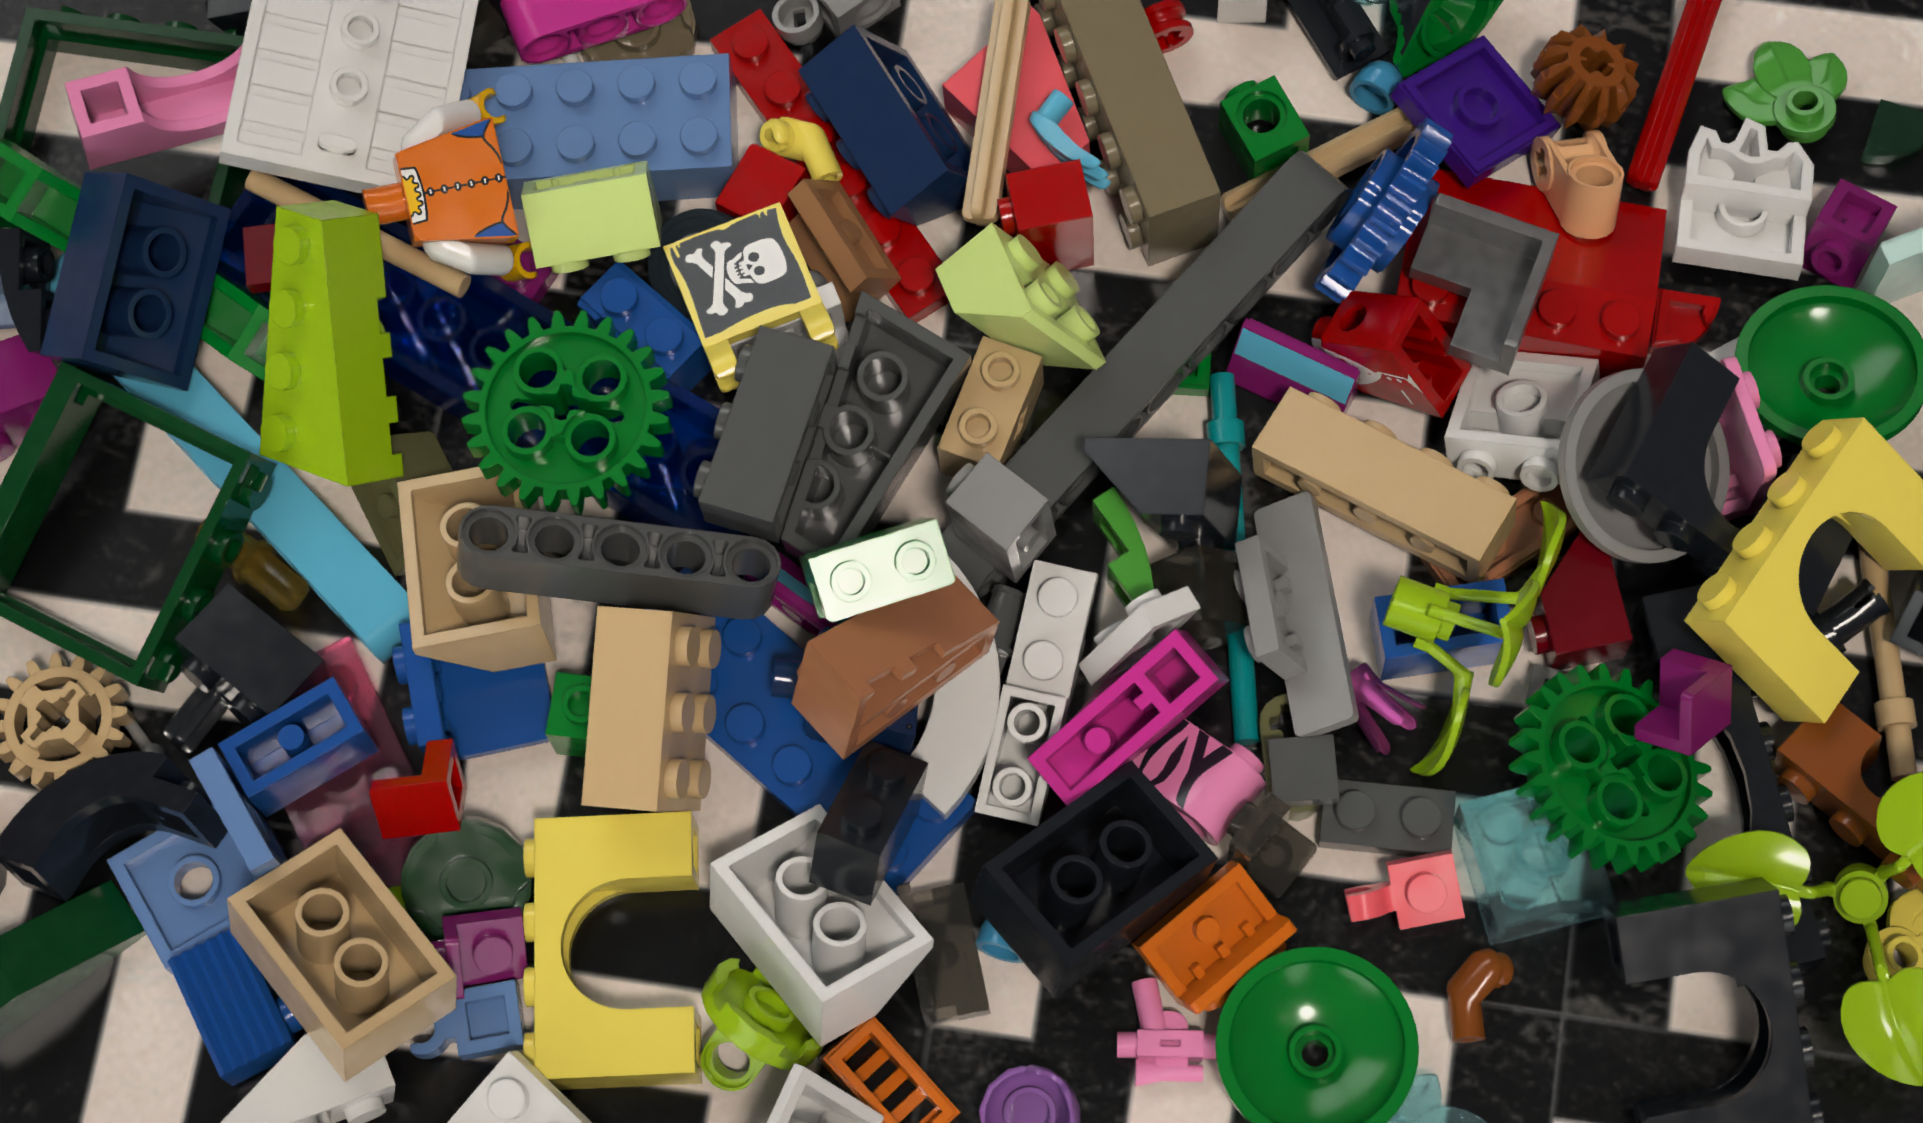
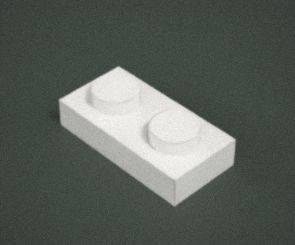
M1188 586L1163 596L1159 589L1150 590L1134 599L1125 607V611L1128 614L1126 619L1111 624L1094 637L1097 647L1078 665L1091 686L1125 673L1174 629H1179L1201 607Z

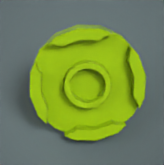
M730 958L718 964L706 981L701 994L705 1011L717 1027L701 1053V1068L705 1077L714 1086L727 1091H737L746 1088L753 1082L766 1064L782 1070H791L794 1063L807 1067L812 1064L824 1048V1046L820 1047L758 968L756 967L753 973L739 969L740 959ZM731 1042L747 1053L750 1059L749 1069L736 1072L726 1068L718 1056L719 1045Z

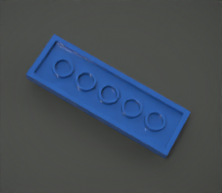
M684 567L679 573L693 574L695 572ZM765 615L755 619L744 620L711 616L716 617L715 630H718L721 636V656L717 667L711 670L710 695H713L716 701V720L712 732L706 734V738L795 817L818 804L828 813L860 753L854 752L843 760L829 744L812 740L805 734L806 719L791 704L792 699L771 697L775 659L782 658L802 661L805 650ZM914 745L912 746L910 756L916 748ZM967 793L963 801L946 820L923 798L921 799L919 813L884 879L897 896L975 813L977 800L972 795Z

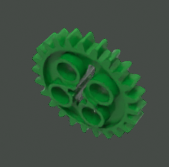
M583 310L577 316L574 326H566L560 311H554L551 328L544 330L534 317L528 318L529 336L522 339L518 334L507 329L505 336L510 348L504 353L488 346L485 351L493 365L492 369L473 368L471 371L476 384L482 390H472L463 394V399L468 408L475 411V413L462 418V424L466 432L476 435L467 442V446L473 458L484 457L478 466L486 480L500 475L496 485L501 495L506 497L520 487L519 500L525 509L533 506L539 496L543 497L547 512L556 513L561 501L569 500L575 514L582 515L584 499L590 496L594 497L602 509L608 508L606 490L614 486L623 495L630 496L632 493L626 477L633 473L639 477L649 479L651 474L643 459L644 456L663 457L665 454L662 443L653 436L672 433L669 417L660 413L673 407L670 393L659 390L668 383L663 367L651 368L656 359L650 346L636 350L638 340L634 330L631 328L615 339L616 328L611 317L607 316L596 330L592 329L587 311ZM551 370L557 372L555 379L549 385L541 388L528 386L530 378L539 371ZM612 377L620 380L618 387L607 395L598 396L590 393L592 386L603 378ZM517 402L526 403L529 405L519 407L515 410L512 409L513 405ZM576 405L579 409L570 410L568 412L569 406ZM567 414L566 420H559L557 415ZM620 415L624 416L623 420L619 423L607 420ZM534 429L546 432L543 440L534 447L521 448L516 446L518 438L524 432ZM593 437H602L609 440L607 447L595 456H585L578 453L582 444Z
M1600 663L1589 673L1582 665H1577L1565 675L1559 672L1525 700L1528 707L1514 718V722L1522 730L1511 737L1508 742L1511 747L1523 753V755L1509 764V770L1526 775L1528 782L1515 791L1516 795L1525 798L1534 797L1538 805L1530 812L1528 818L1530 821L1543 818L1549 820L1551 826L1546 836V840L1549 843L1564 835L1569 839L1567 857L1570 859L1588 850L1591 868L1594 870H1598L1611 861L1616 874H1623L1633 866H1636L1641 873L1657 863H1665L1680 853L1681 848L1696 839L1697 834L1693 828L1708 818V815L1699 805L1711 798L1713 794L1710 789L1697 781L1712 770L1711 766L1694 761L1693 754L1688 756L1636 740L1634 738V725L1659 706V702L1652 698L1653 681L1648 679L1637 688L1632 687L1630 669L1624 668L1611 678L1608 668L1603 663Z

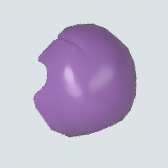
M1034 1064L1007 1069L988 1085L979 1108L981 1123H1081L1080 1105L1075 1092L1067 1081L1052 1070Z

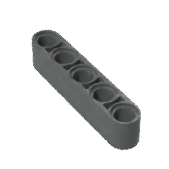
M495 505L476 507L471 509L462 518L459 526L456 560L457 570L462 579L471 586L481 589L742 620L755 619L764 615L769 610L774 599L781 568L780 555L775 547L766 540L753 536ZM480 544H491L498 547L499 549L486 551L479 549L476 546ZM557 552L564 557L552 559L544 556L542 553ZM619 559L626 561L630 565L615 566L608 561ZM685 567L691 569L695 573L682 574L676 572L672 568ZM738 575H750L759 581L748 582L739 578Z

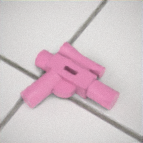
M1144 978L1132 982L1140 1029H1137V1032L1117 1031V1058H1136L1135 1087L1161 1081L1203 1082V1065H1188V1062L1216 1060V1033L1189 1030L1187 1020L1183 1015L1174 1011H1164L1157 978Z

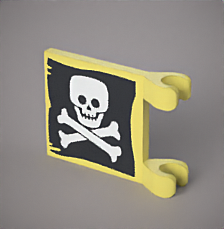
M780 202L663 246L721 392L724 393L737 389L740 382L735 381L737 359L730 344L756 335L760 325L774 328L801 317L809 339L833 345L835 350L838 349L839 344L835 336L833 323L821 300Z

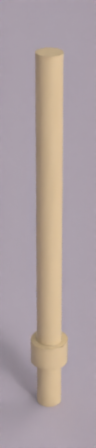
M1857 542L1862 580L1867 579L1875 587L1873 591L1875 595L1880 593L1891 610L1886 616L1883 615L1869 625L1880 699V701L1874 703L1877 731L1885 734L1891 780L1897 782L1910 774L1917 773L1911 730L1917 727L1914 700L1906 697L1899 646L1889 642L1895 625L1888 570H1884Z

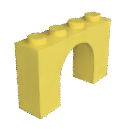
M1864 417L1822 420L1808 431L1802 440V450L1787 472L1780 475L1771 484L1767 492V501L1753 521L1742 528L1736 535L1732 543L1733 550L1718 572L1708 578L1700 587L1697 594L1698 601L1684 620L1727 664L1732 665V669L1783 721L1826 723L1859 673L1850 661L1812 623L1801 599L1799 588L1801 558L1806 544L1815 530L1826 520L1832 518L1841 524L1884 570H1923V479Z
M692 812L534 818V839H525L523 848L526 878H534V902L525 903L523 912L526 942H534V967H526L523 976L526 1007H534V1032L525 1033L523 1056L558 1090L702 1084L701 1017L694 1006L616 1009L603 1006L587 998L578 990L571 970V949L577 930L588 914L603 902L629 893L699 890V827Z

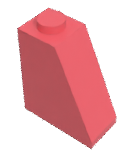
M1032 6L1006 168L1010 173L1061 163L1042 142L1029 120L1032 111L1037 112L1054 89L1065 94L1074 104L1058 126L1074 143L1090 153L1089 138L1040 14ZM988 45L942 84L946 112L973 138Z

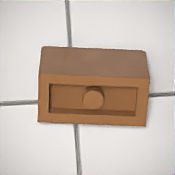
M803 179L787 194L799 212L789 222V225L806 263L812 271L821 272L829 283H833L842 304L845 322H853L862 291L880 300L902 278L839 181Z

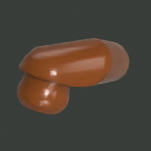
M1491 948L1475 951L1448 981L1446 990L1452 1042L1471 1043L1485 1039L1481 1002L1494 988H1500L1502 985H1508L1514 975V965L1507 954L1496 952Z

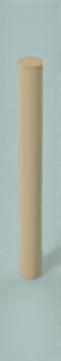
M251 170L245 181L246 190L277 206L323 201L271 174ZM380 230L383 260L458 298H461L466 293L471 283L470 275L433 261L425 252Z

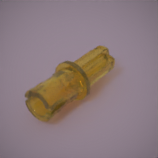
M204 520V521L202 522V524L199 526V528H198V530H197V532H196L195 540H196V538H197V536H198V534H199V532H200V530H201V528H202V526H203L205 520ZM244 531L242 534L244 537L242 550L236 561L229 566L232 570L233 579L240 584L249 583L279 609L294 611L301 605L303 599L309 593L307 582L272 554L273 548L269 542L265 540L257 541Z

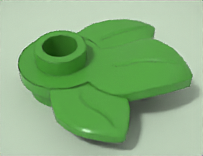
M1767 41L1763 42L1754 54L1753 73L1755 78L1729 85L1722 90L1726 105L1741 120L1745 121L1747 117L1764 126L1776 125L1787 139L1793 142L1811 143L1821 139L1835 122L1837 111L1835 101L1846 90L1847 70L1843 62L1834 53H1824L1808 60L1800 49L1790 43Z

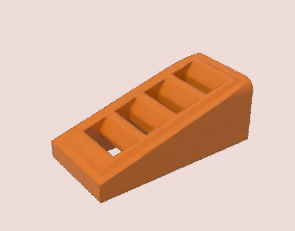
M875 1016L843 1034L818 1058L820 1063L852 1097L885 1116L882 1123H900L925 1098L934 1108L918 1123H950L961 1113ZM868 1040H871L878 1049L852 1071L845 1062ZM889 1059L897 1068L874 1090L870 1091L863 1082ZM908 1079L915 1088L889 1112L881 1103Z

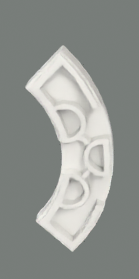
M950 559L954 574L978 598L970 582L959 567ZM993 639L989 653L934 693L932 710L926 729L917 747L911 754V756L929 763L922 798L945 820L959 806L977 780L986 761L995 730L1001 689L995 639Z

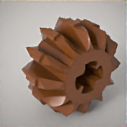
M1582 24L1570 32L1560 30L1557 35L1552 36L1533 62V69L1530 72L1535 79L1531 95L1546 100L1543 115L1556 113L1562 117L1564 129L1577 122L1585 132L1599 128L1600 125L1608 128L1612 123L1617 122L1635 98L1636 90L1640 85L1634 78L1638 63L1623 57L1625 44L1613 45L1607 41L1605 29L1592 36Z

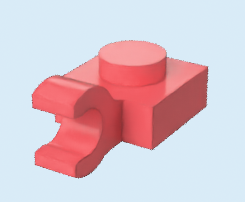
M1450 849L1387 861L1385 863L1389 881L1344 889L1351 922L1369 920L1395 911L1398 927L1400 930L1465 918L1453 853Z

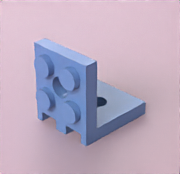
M213 747L188 761L213 804L212 808L218 813L228 831L218 847L215 849L169 832L155 831L107 859L111 870L162 964L171 974L173 973L167 962L171 957L178 956L183 951L190 950L195 945L204 943L208 938L216 937L220 932L230 929L227 898L288 861L283 852L285 849L274 829L267 823L259 809L248 799L229 764ZM203 867L210 869L213 882L207 894L195 900L183 898L180 889L183 877L195 868Z

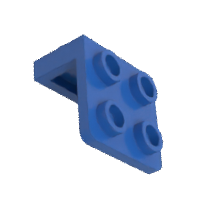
M410 622L398 624L402 646L392 648V657L399 684H408L412 706L402 708V719L406 738L410 746L418 745L425 755L427 741L453 738L458 759L462 761L549 742L545 732L552 698L545 663L490 672L415 655L412 649Z

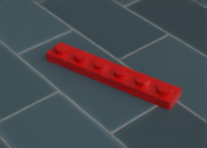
M758 9L709 39L714 54L729 53L736 85L763 123L771 118L791 117L815 123L823 128L843 173V178L839 182L902 278L885 294L899 313L918 323L948 304L949 300L935 270L943 262L916 225L895 217L888 219L873 205L867 194V189L871 187V184L862 170L854 169L839 152L836 141L841 137L832 123L822 120L809 105L805 94L810 89L798 72L802 66L763 11ZM790 159V161L806 168L807 178L812 179L805 162Z

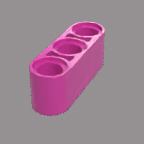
M686 0L500 1L502 13L522 61L527 63L546 62L662 25L678 17L686 9L687 5Z

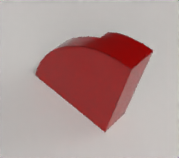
M1659 288L1648 354H1652L1655 348L1689 342L1696 343L1714 322L1720 307L1721 298Z

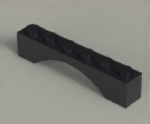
M1703 584L1641 597L1633 618L1649 675L1658 683H1660V658L1673 648L1726 663L1684 621L1698 601L1697 594ZM1732 669L1731 724L1712 739L1722 753L1735 786L1742 823L1741 833L1755 830H1771L1792 837L1788 824L1794 821L1791 795L1784 783H1776L1770 760L1776 758V747L1772 730L1766 721H1758L1752 700L1757 698L1758 695ZM1811 865L1808 877L1803 884L1805 886L1812 885ZM1800 898L1801 916L1795 925L1794 934L1786 936L1789 961L1795 960L1798 963L1801 974L1815 971L1827 958L1825 950L1831 948V935L1822 910L1813 911L1811 900ZM1735 979L1737 987L1744 986L1739 980Z

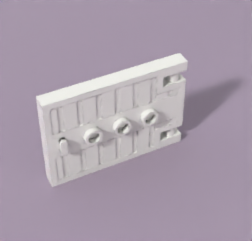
M252 0L220 148L219 163L361 194L363 189L397 183L393 158L397 152L401 151L403 136L433 107L460 100L479 0Z

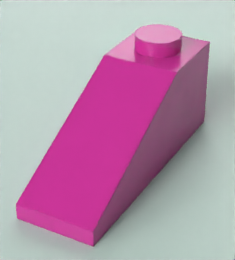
M1174 629L1027 759L1065 805L1068 806L1128 762L1133 761L1165 736L1225 685L1229 679L1188 631Z

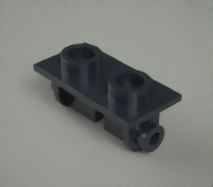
M1286 0L1336 81L1364 67L1369 62H1374L1390 54V50L1358 0Z

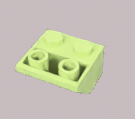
M647 161L528 181L523 184L521 199L536 269L551 266L553 273H570L588 267V259L613 255L615 262H632L650 256V248L661 247L662 216Z
M990 223L935 269L954 313L990 338L1041 355L1044 366L1097 370L1106 363L1095 339L1100 334V330L1094 319L1079 305L1075 294L1080 290L1075 278L1061 263L1055 261L1050 265L1044 261L1036 248L1024 236L1018 234L1013 238L994 223Z

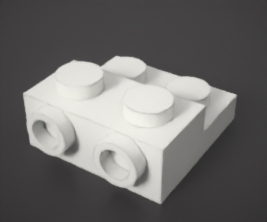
M1518 351L1509 375L1470 362L1472 368L1460 387L1444 436L1447 458L1451 461L1454 468L1474 478L1486 476L1492 479L1494 477L1521 480L1526 487L1534 491L1548 492L1553 490L1557 484H1560L1558 451L1563 427L1577 400L1588 388L1599 381V360Z

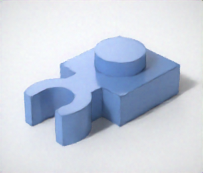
M514 979L464 989L465 999L456 1000V1009L434 1023L435 1030L432 1038L424 1043L410 1045L411 1053L415 1057L432 1059L441 1055L448 1048L449 1044L457 1043L458 1056L463 1061L507 1053L508 1051L523 1050L526 1030L519 984Z

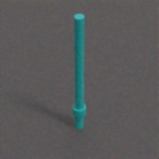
M1218 372L1209 376L1212 420L1206 424L1207 439H1211L1241 474L1240 451L1245 449L1246 444L1244 421L1237 418L1235 377L1230 372ZM1242 486L1236 543L1246 539ZM1221 549L1234 743L1252 745L1259 743L1260 737L1254 658L1248 650L1244 636V629L1250 624L1246 604L1239 596L1234 582V571L1239 568L1236 550Z

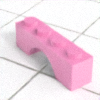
M242 45L226 59L208 68L189 74L171 77H151L138 74L128 67H123L64 83L72 116L89 169H96L224 134Z

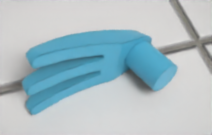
M1054 89L1038 111H1032L1029 120L1045 146L1061 163L1080 159L1085 181L1098 189H1106L1111 184V181L1107 179L1109 173L1099 166L1101 161L1080 148L1058 126L1074 104L1065 94Z

